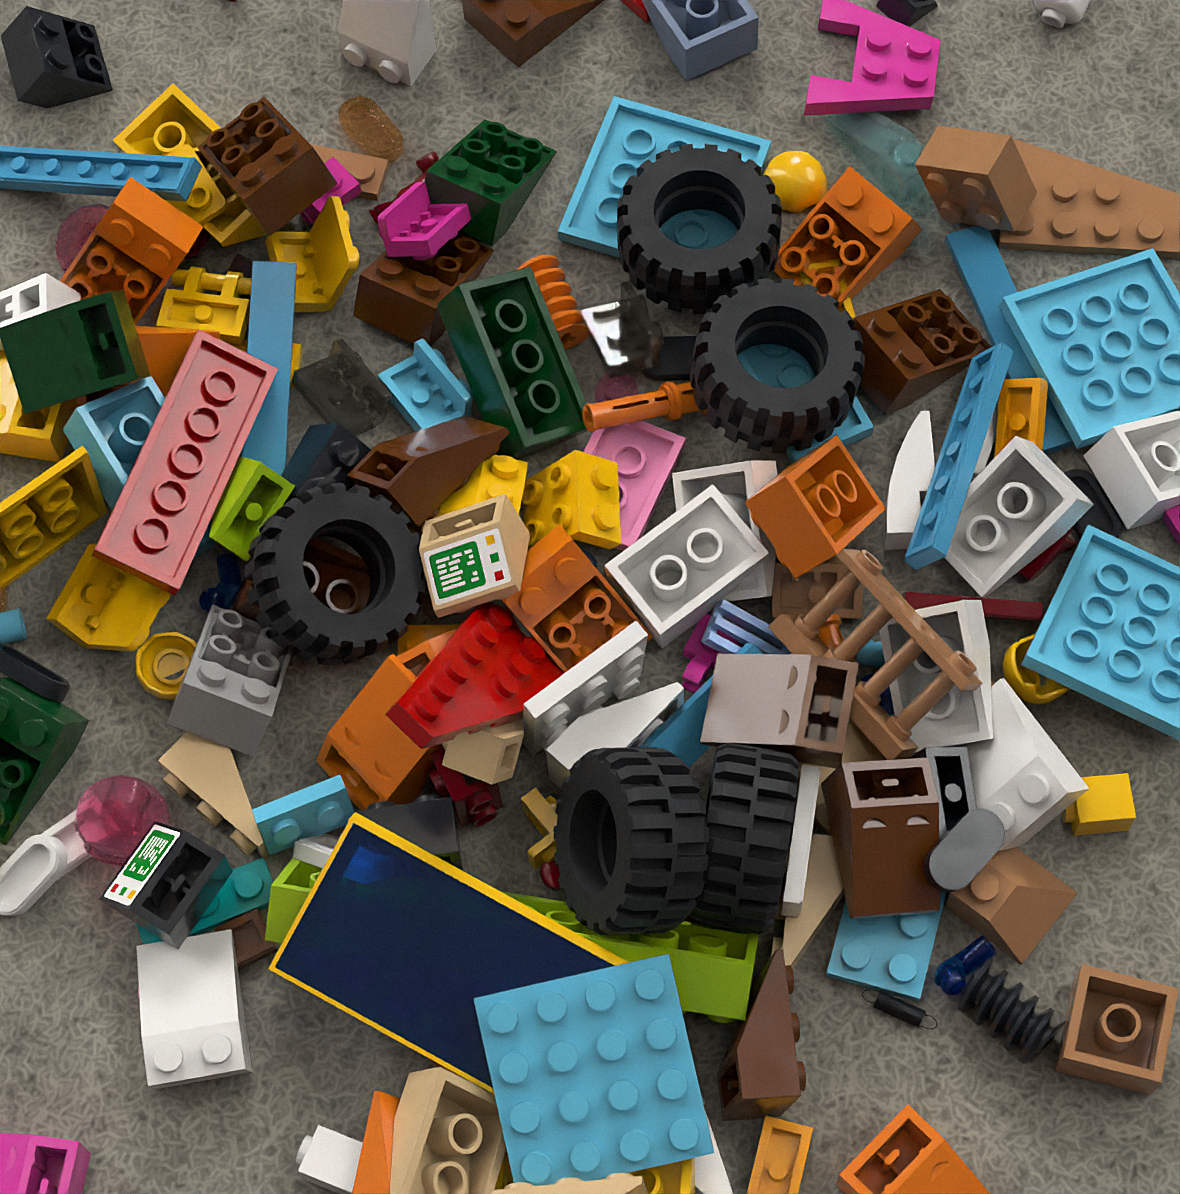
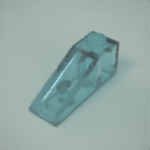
M879 112L830 114L823 119L826 126L899 207L927 190L915 166L925 147L909 130Z

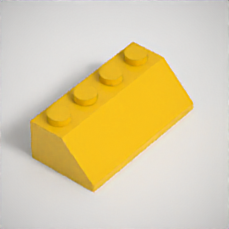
M171 84L117 135L113 142L124 153L166 156L184 144L190 145L228 203L227 209L202 225L203 228L223 247L266 235L267 232L253 218L197 148L207 140L213 131L221 127L175 84Z

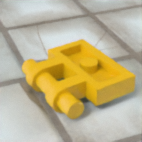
M191 266L189 270L176 269L172 274V284L183 286L184 289L166 288L156 327L220 331V340L230 344L242 345L249 322L250 300L240 297L242 294L251 296L252 278H244L242 273L228 271L226 275L207 273L205 268ZM204 290L220 291L221 295L205 294L203 292Z

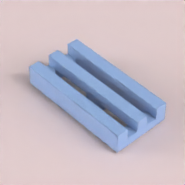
M724 599L716 602L703 635L702 643L722 654H736L741 647L716 634L719 629L737 639L743 645L746 643L755 644L762 654H790L786 646L768 628L769 624Z

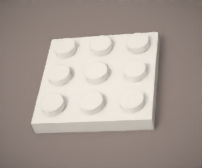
M637 621L633 622L523 704L524 736L522 743L532 755H535L541 749H544L546 752L548 739L560 726L566 725L569 727L578 717L602 709V704L612 696L616 695L618 699H622L640 684L637 678L641 675L643 669L642 664L648 634Z

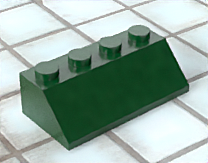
M531 267L459 284L436 304L483 421L505 427L510 432L500 442V448L496 452L497 455H506L518 460L549 449L588 431L582 415L583 407L587 403Z

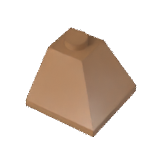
M1015 847L1001 851L998 850L967 886L950 892L945 907L1022 965L1077 895V892Z

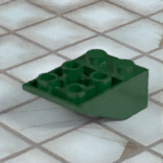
M484 119L426 171L425 183L431 204L467 203L471 220L459 231L493 246L508 231L557 151L544 146L537 139L526 138L510 131L501 123L490 122Z
M124 291L106 292L0 327V339L24 414L151 376Z
M10 677L0 678V842L4 845L8 844L72 756L90 721L62 703L40 696Z

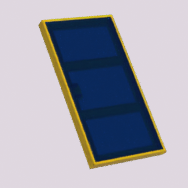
M354 812L348 819L343 833L268 969L494 1094L474 998L629 963V961Z

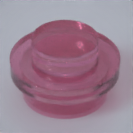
M619 372L603 376L595 387L597 403L638 395L636 382L627 374Z

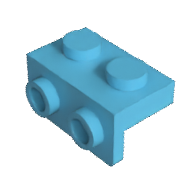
M423 338L414 342L413 356L377 376L378 387L415 431L461 416L470 417L473 395L469 386L464 380L457 379L448 369L446 360L441 352L437 349H432Z
M340 775L252 809L257 826L270 855L294 846L295 842L300 839L322 835L345 826L348 823V819L354 814L351 801Z

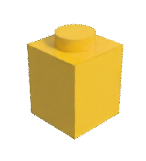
M1128 773L1081 777L1089 789L1061 812L1063 822H1071L1073 836L1129 831L1136 819Z

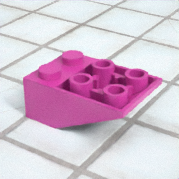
M0 1133V1194H82L91 1153L79 1141L31 1134Z

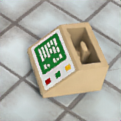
M506 494L425 521L419 552L433 609L438 618L455 612L463 613L473 606L495 599L502 600L501 597L506 599L514 593L520 592L530 533Z

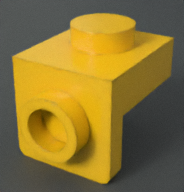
M535 787L521 798L523 813L544 837L527 851L529 863L536 870L545 862L555 861L554 853L557 852L553 829L554 826H557L558 815L555 813L557 806L555 798L551 795L544 798Z

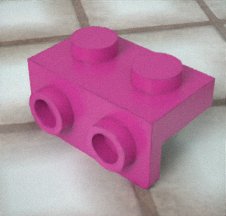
M416 182L378 216V231L383 239L388 257L413 256L414 260H426L437 255L438 250L448 240L456 237L458 231L471 220V215L467 203L431 204L426 183Z

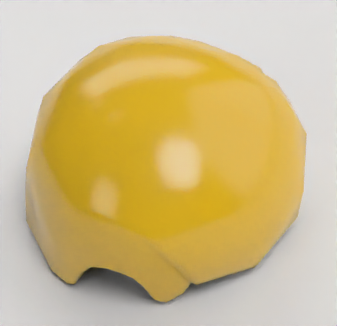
M783 152L769 162L763 175L769 176L774 183L775 194L780 197L782 210L795 214L802 213L811 205H817L829 188L823 166L808 152Z
M179 632L156 633L137 650L135 657L136 677L146 692L158 699L175 700L196 647L194 639ZM185 669L179 678L174 680L165 679V677Z
M1031 635L1020 639L1006 650L1002 670L1006 682L1018 697L1028 703L1042 705L1062 696L1070 688L1047 677L1046 685H1040L1039 673L1021 665L1035 636Z

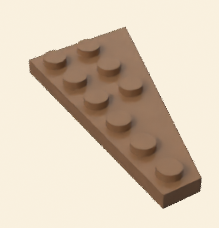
M1013 138L1037 194L1015 232L998 229V249L1131 256L1153 248L1159 258L1180 259V194Z

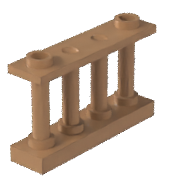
M842 549L836 556L846 565L849 571L806 616L802 614H780L768 628L792 654L816 655L850 661L894 617L911 637L867 682H859L856 679L849 718L887 760L908 759L919 748L909 738L912 735L911 729L955 685L961 691L977 690L983 683L974 674L977 670L974 663L961 651L956 650L953 652L880 573L883 569L881 563L871 553L864 549L861 551ZM863 584L880 604L836 649H829L818 637L820 634L819 628ZM925 651L943 671L898 716H890L879 704L881 701L880 695Z

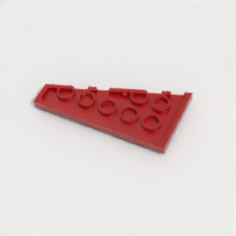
M489 601L478 605L469 614L385 715L420 749L453 740L458 734L468 732L470 735L479 732L487 725L493 728L523 719V704L562 676L564 672L545 655V651L538 641L527 637L512 623V619L506 610Z

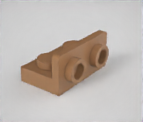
M835 555L795 579L788 568L783 566L780 561H775L771 617H778L780 614H802L806 616L849 569ZM863 584L833 614H838L840 618H862Z

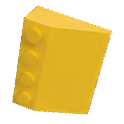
M83 446L0 503V591L108 513L88 451Z

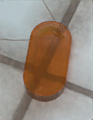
M357 96L348 99L341 105L339 109L340 125L364 155L387 159L389 164L396 161L402 155L404 142L401 132L372 99Z

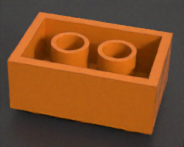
M837 435L795 460L744 502L750 510L752 521L759 529L764 531L775 548L778 560L790 570L795 579L837 555L886 510Z

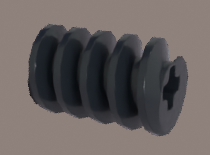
M989 957L961 990L962 997L958 1009L962 1013H966L977 1007L973 1022L978 1026L992 1019L988 1033L989 1036L994 1039L1007 1032L1003 1047L1009 1052L1022 1045L1023 1048L1019 1061L1026 1064L1037 1058L1062 1029L1066 1020L1052 1027L1050 1025L1054 1014L1052 1008L1036 1014L1035 1009L1039 997L1034 995L1022 1002L1019 998L1024 985L1019 982L1009 989L1005 988L1004 985L1009 972L1003 970L991 976L989 972L993 959Z

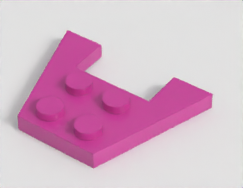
M822 0L818 30L857 36L851 82L810 75L803 116L931 109L941 40L849 1Z

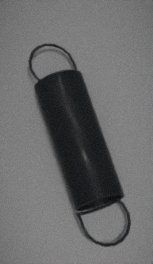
M882 991L879 992L876 1001L871 1002L874 1003L873 1008L919 1029L924 1027L920 1026L923 1017L930 1016L925 1015V1010Z

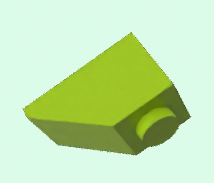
M240 457L213 513L209 537L247 562L251 557L248 551L252 540L260 535L259 528L284 505L295 485L262 462Z

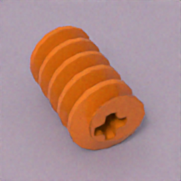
M540 255L523 263L517 270L531 267L564 349L576 347L589 337L590 330L587 325L582 324L584 320L581 311L576 310L578 303L575 297L570 296L572 289L568 283L564 282L566 275L562 269L558 268L560 263L558 258L553 255Z

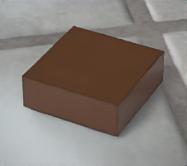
M257 908L214 928L215 932L232 930L238 971L278 951L274 942L265 940L266 925Z

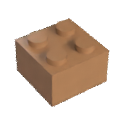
M937 126L915 163L939 215L952 224L964 223L982 226L989 230L1002 229L1015 232L1037 194L1011 135Z
M1082 964L1073 978L1065 1016L1066 1023L1063 1026L1055 1071L1151 1096L1162 1082L1179 988Z

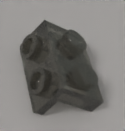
M630 281L620 283V301L581 310L584 317L582 324L587 325L589 328L588 338L609 378L659 366V347L664 345L660 324L657 321H651L645 297L643 294L637 295Z
M342 338L333 341L328 357L294 371L291 381L326 424L339 422L354 436L367 432L383 423L392 399L386 385L374 376L363 363L360 355L352 350Z

